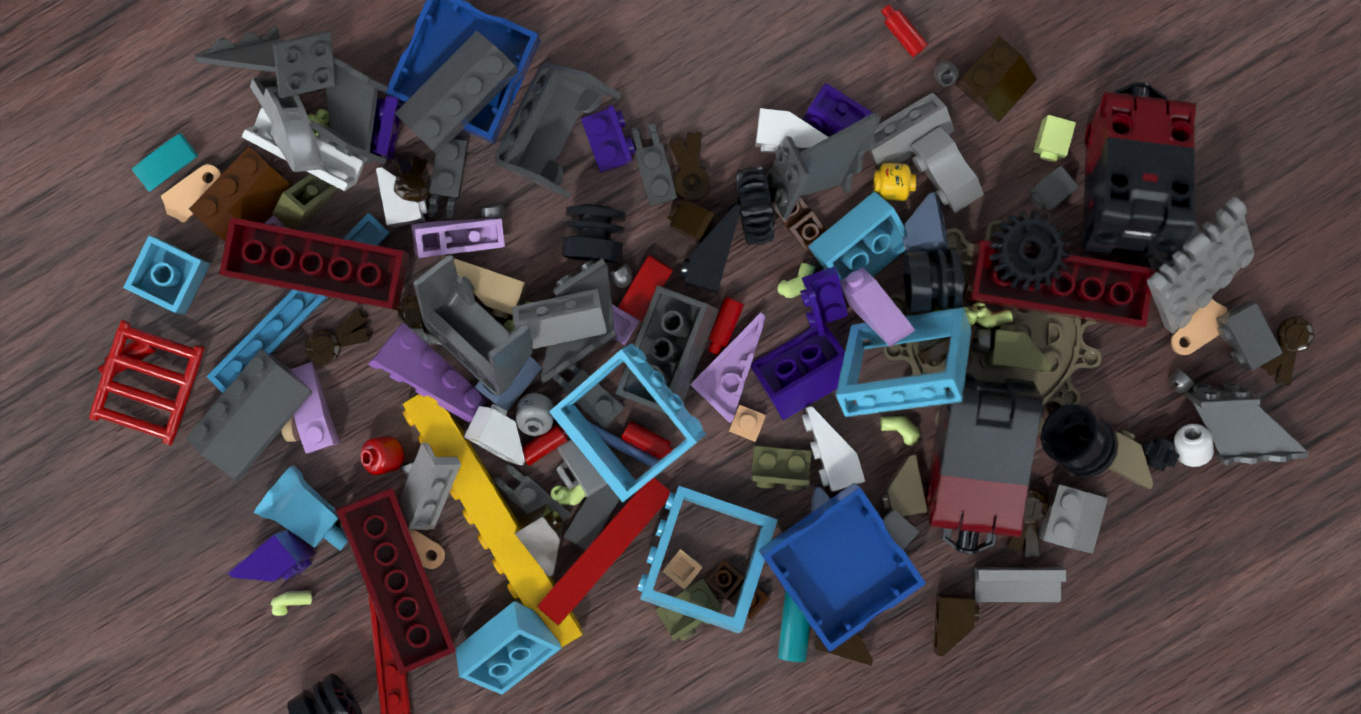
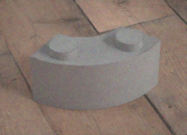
M940 126L911 145L916 155L912 158L915 166L921 173H926L937 190L935 192L943 207L948 205L954 213H957L984 195L978 177L962 157L955 141Z

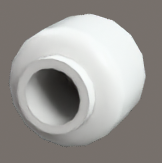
M1188 424L1176 432L1174 436L1175 453L1180 455L1178 460L1181 463L1197 467L1211 460L1214 454L1213 435L1208 428L1199 424Z

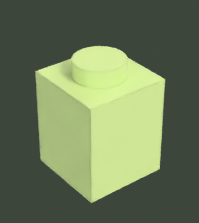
M1051 115L1044 117L1033 152L1041 154V159L1050 162H1057V159L1061 160L1066 157L1076 122Z

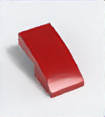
M649 255L618 308L643 322L657 286L664 288L674 269Z

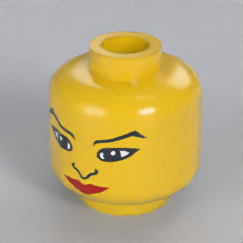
M883 163L880 169L874 172L873 190L884 200L905 201L910 191H915L916 174H911L910 167L907 164Z

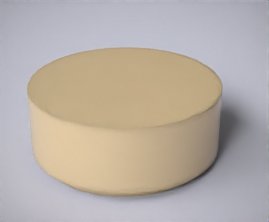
M294 415L281 429L282 436L287 442L300 440Z

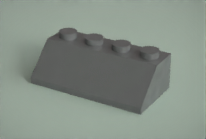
M476 31L395 114L438 155L519 72L516 66L494 44Z
M657 286L634 346L643 351L646 361L650 366L664 377L667 387L684 402L719 310L707 303ZM626 365L615 394L666 413Z
M260 349L186 438L202 456L234 480L239 481L313 392L282 360Z

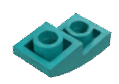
M179 133L135 165L132 171L148 192H151L171 176L184 169L199 155L183 134Z

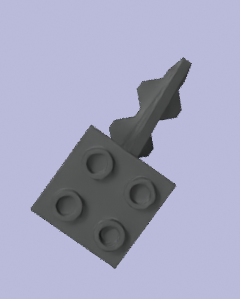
M273 26L264 37H260L252 31L246 32L237 43H232L225 37L217 39L212 48L195 54V60L199 63L276 72L278 96L280 98L335 86L331 32L329 30L283 40L279 38L278 27Z
M333 55L335 86L325 88L330 128L311 121L309 126L320 132L317 137L332 145L337 143L335 149L351 157L354 152L356 153L355 157L365 163L371 164L372 161H376L384 165L387 159L371 150L370 145L378 89L386 93L388 87Z
M872 113L799 153L792 137L786 136L781 148L777 151L771 170L766 174L769 191L782 218H789L800 196L840 185L845 193H850L853 174L861 172L865 151H870L874 147L875 131L881 118L879 113Z
M596 258L588 261L581 266L583 271L574 277L571 274L563 277L556 283L558 287L553 291L557 297L598 288L607 333L548 346L541 379L544 383L567 370L579 360L592 354L607 342L618 337L614 330L609 268L603 258L599 261Z
M1223 383L1222 387L1211 388V385L1196 384L1193 386V389L1184 392V395L1192 401L1204 426L1213 435V443L1218 451L1216 452V458L1224 465L1234 462L1257 464L1261 461L1287 462L1291 459L1308 458V451L1258 406L1260 405L1258 397L1250 393V390L1241 387L1239 383Z

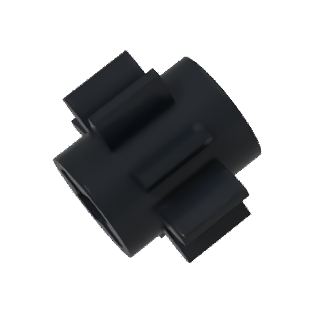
M1155 437L1153 442L1145 441L1142 447L1148 466L1163 472L1167 466L1174 468L1180 456L1174 452L1175 444L1160 437Z

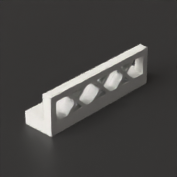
M261 108L254 126L245 129L242 138L286 160L270 134L273 124L264 109ZM315 137L322 166L320 170H309L307 172L343 191L356 185L365 162L356 158V153L354 152L350 157L335 149L337 143L332 145Z

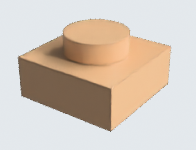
M739 405L729 432L756 442L766 415Z
M680 548L662 572L685 590L703 566Z

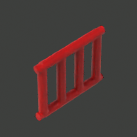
M121 320L88 418L94 421H99L101 418L162 438L163 443L172 445L205 348L198 345L192 348L130 327V322ZM127 338L189 358L185 373L181 374L122 354ZM118 365L180 385L176 400L173 401L113 381ZM109 392L171 412L166 428L105 408Z

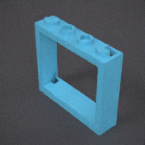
M964 307L905 316L915 331L894 344L951 336L946 372L858 384L864 350L889 345L867 323L851 325L836 393L845 417L962 401L972 330ZM863 340H870V342H862ZM946 387H950L951 391H946Z
M632 343L621 349L549 411L622 502L706 435L702 430L703 427L700 421L689 414L684 407L682 399L677 394L672 393L665 384L664 377L650 366L646 361L643 351ZM623 362L626 363L687 438L637 480L632 477L574 405Z
M678 486L676 494L670 492L665 506L666 509L670 510L667 520H660L656 536L661 537L658 547H651L646 562L652 564L648 575L642 574L637 588L638 591L642 592L640 600L739 634L743 630L765 561L758 550L771 542L777 519ZM683 500L761 526L732 617L653 590Z

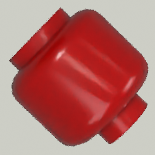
M392 436L375 437L363 444L360 459L364 468L370 474L382 475L393 473L402 465L404 449L399 441Z

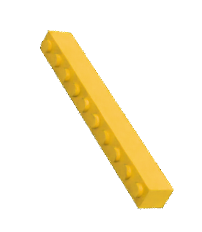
M418 394L403 403L405 411L402 413L411 427L415 425L421 434L417 436L420 444L429 443L435 457L458 458L461 466L451 487L450 494L455 500L460 499L465 507L462 510L465 519L470 525L475 524L480 534L477 535V538L485 550H491L495 557L492 560L493 565L500 575L503 573L506 575L510 582L507 584V587L515 600L520 598L525 607L534 610L560 642L561 648L582 636L584 630L572 611L557 626L536 607L556 583L551 576L548 577L515 535L518 524L516 517L493 482L468 439L464 438L465 433L453 413L439 406L438 401L428 395L423 397Z

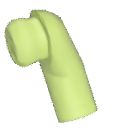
M319 109L316 115H307L310 123L314 121L324 126H329V115L326 110ZM312 128L315 137H317L320 132Z
M976 302L971 306L978 313L976 323L986 329L1013 322L1009 308L993 312L985 307V304L982 302Z
M558 485L551 490V497L561 505H577L585 497V493L580 485L572 489Z

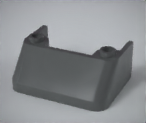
M550 62L543 64L535 74L495 154L496 164L550 192L569 199L571 193L559 187L563 179V168L560 164L556 163V160L581 112L588 114L599 108L603 95L619 100L622 94L589 73Z
M448 255L413 282L423 323L430 334L494 395L500 396L510 387L533 352L530 329L524 324L518 330L513 329L509 333L475 301L473 284L466 277L461 278L457 274L454 258Z

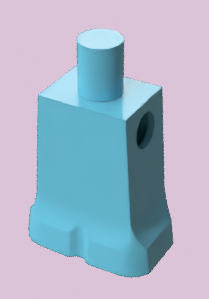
M294 465L284 472L254 511V513L263 518L278 522L314 548L323 539L327 540L339 551L348 543L344 531L335 525L339 520L336 508L307 484L302 473Z

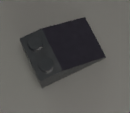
M735 204L692 252L690 260L684 258L680 277L685 278V286L715 294L718 293L741 205Z

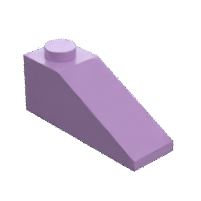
M502 218L445 220L411 224L414 253L418 258L505 247Z
M863 267L851 272L840 281L842 292L849 306L890 347L915 331L878 282Z
M313 362L292 368L291 370L313 392L294 414L296 427L305 453H313L339 444L340 441Z

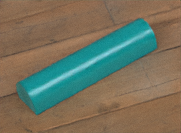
M785 590L777 657L785 661L806 662L810 624Z

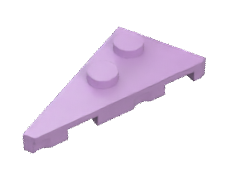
M762 313L690 384L729 423L734 419L766 318Z

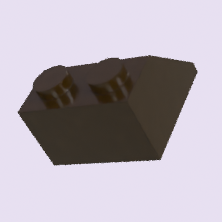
M999 36L956 86L999 123L1034 84L1037 78L1022 55Z

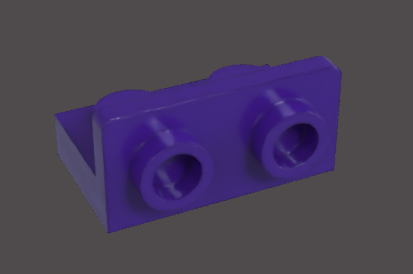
M825 83L802 120L830 137L871 115L873 112Z
M386 96V99L377 98L370 149L383 158L393 160L400 118L395 113L403 106V103L398 98Z
M613 105L607 106L608 109L581 118L601 174L632 163L631 155L636 153L631 138H624L621 128L625 127L626 124L621 110L615 112Z
M835 267L802 277L804 290L800 291L804 306H809L810 311L805 312L810 328L816 327L819 336L825 335L823 324L848 316L839 276Z

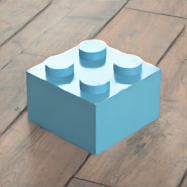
M148 236L123 288L174 313L186 315L211 263L160 238Z

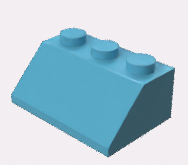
M874 191L808 247L824 270L832 267L836 268L840 281L861 267L873 277L905 251L903 237L907 236V233L894 208Z
M514 601L455 648L459 677L503 695L561 649V644L534 610Z

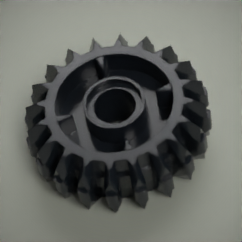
M754 166L738 170L735 176L738 203L741 205L740 217L745 241L749 245H763L767 242H772L775 230L766 173L762 167L754 168Z
M1025 210L1019 212V220L1014 214L1008 216L1009 224L1002 221L998 225L1002 232L995 231L992 234V237L998 240L999 243L993 242L989 244L990 249L997 250V253L990 255L989 259L992 261L998 259L1000 263L994 266L993 270L995 272L1001 269L1005 271L1000 277L1002 281L1007 280L1011 276L1010 286L1013 288L1021 281V289L1023 291L1029 289L1030 282L1034 290L1041 288V282L1046 287L1052 285L1050 276L1056 280L1061 277L1060 272L1056 268L1061 270L1067 269L1068 265L1061 261V258L1066 259L1071 256V253L1063 251V247L1069 246L1070 241H1061L1060 238L1066 234V230L1063 229L1058 232L1055 230L1059 225L1058 220L1048 224L1049 214L1047 213L1043 214L1040 220H1038L1039 214L1037 210L1031 211L1029 218ZM1025 243L1034 245L1036 249L1034 258H1028L1024 254L1023 247Z

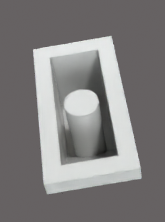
M382 167L376 168L387 226L394 228L424 222V214L428 213L427 201L411 202L403 200L393 191L396 177Z
M492 405L491 408L479 406L464 438L507 462L523 465L525 459L516 422L506 416L508 412L496 405Z

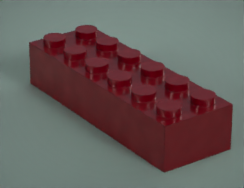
M230 217L219 275L398 311L409 254L401 250Z
M980 240L974 244L966 294L967 301L1136 329L1147 326L1152 295L1147 280L1155 274V269L1071 255L1070 258H1061V261L1065 262L1068 266L1065 270L1056 268L1060 272L1061 277L1056 280L1050 276L1052 285L1046 287L1041 282V288L1034 290L1030 282L1029 289L1023 291L1021 289V281L1013 288L1010 286L1011 276L1007 280L1002 281L1000 277L1005 271L1003 269L996 272L993 270L994 266L1000 264L998 259L994 261L989 259L990 255L997 253V250L989 248V244L993 242ZM1023 247L1024 254L1028 258L1035 257L1036 249Z
M389 487L336 508L335 510L400 674L402 675L456 652L393 488Z

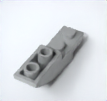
M276 76L252 78L250 88L273 124L270 134L292 171L320 170L322 164L312 127L309 126L310 121L299 96L294 95L280 98L278 96Z

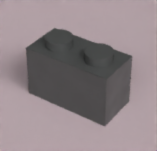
M1245 301L1216 318L1220 325L1217 327L1218 333L1225 342L1229 343L1232 349L1231 357L1238 367L1254 370L1283 353L1257 303Z

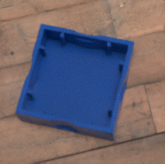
M426 0L415 24L412 40L408 48L401 55L388 84L386 94L390 97L398 98L405 104L478 31L494 44L516 66L519 72L462 129L495 145L540 45L541 39L539 34L504 18L485 14L463 0Z
M855 483L758 550L829 652L862 630L876 615L893 608L926 584L904 550L895 543L888 533L884 521L862 489Z

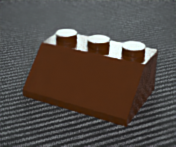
M249 146L200 196L189 210L212 232L226 242L230 217L265 224L273 216L272 213L283 192L292 187L293 184L263 155Z

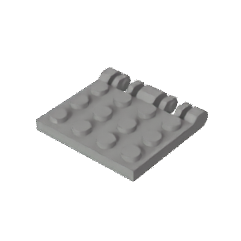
M1232 197L1224 205L1225 211L1220 209L1216 213L1217 223L1215 225L1207 222L1202 226L1204 234L1197 231L1182 246L1184 254L1177 251L1173 255L1175 265L1172 268L1164 264L1160 268L1161 275L1156 272L1147 280L1164 327L1172 334L1179 328L1187 326L1191 321L1192 315L1199 308L1206 307L1210 303L1212 296L1220 288L1226 287L1231 282L1233 275L1241 267L1245 268L1248 266L1255 255L1244 216L1247 213V209L1236 197Z

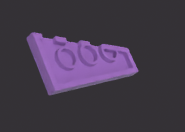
M404 323L395 329L368 363V365L375 369L380 367L390 373L389 377L397 382L404 381L416 388L415 392L423 397L427 395L438 401L439 406L469 423L472 421L478 407H484L488 401L481 392Z

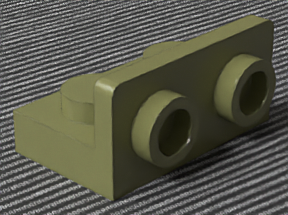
M754 445L751 481L757 482L756 487L774 488V483L786 484V490L802 491L803 486H810L809 475L812 451Z
M703 577L673 596L715 612L722 610V605ZM660 606L655 608V611L670 632L673 641L678 638L681 641L686 640L696 632L694 628L704 622Z

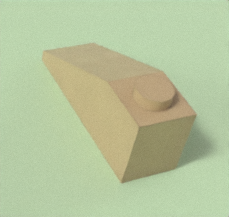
M442 255L441 261H442L444 258H446L447 256H446V255ZM454 258L457 274L461 278L466 277L469 279L475 289L473 293L485 306L493 308L491 314L508 320L509 314L513 315L512 307L521 304L527 284Z

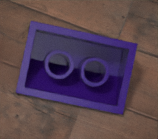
M823 324L825 335L819 336L816 327L810 328L751 363L752 371L782 420L787 419L838 388L845 351L826 324Z
M286 530L273 535L229 571L228 574L231 578L272 582L284 578L286 581L297 574H301L313 563L310 559L316 553L306 541L291 531Z

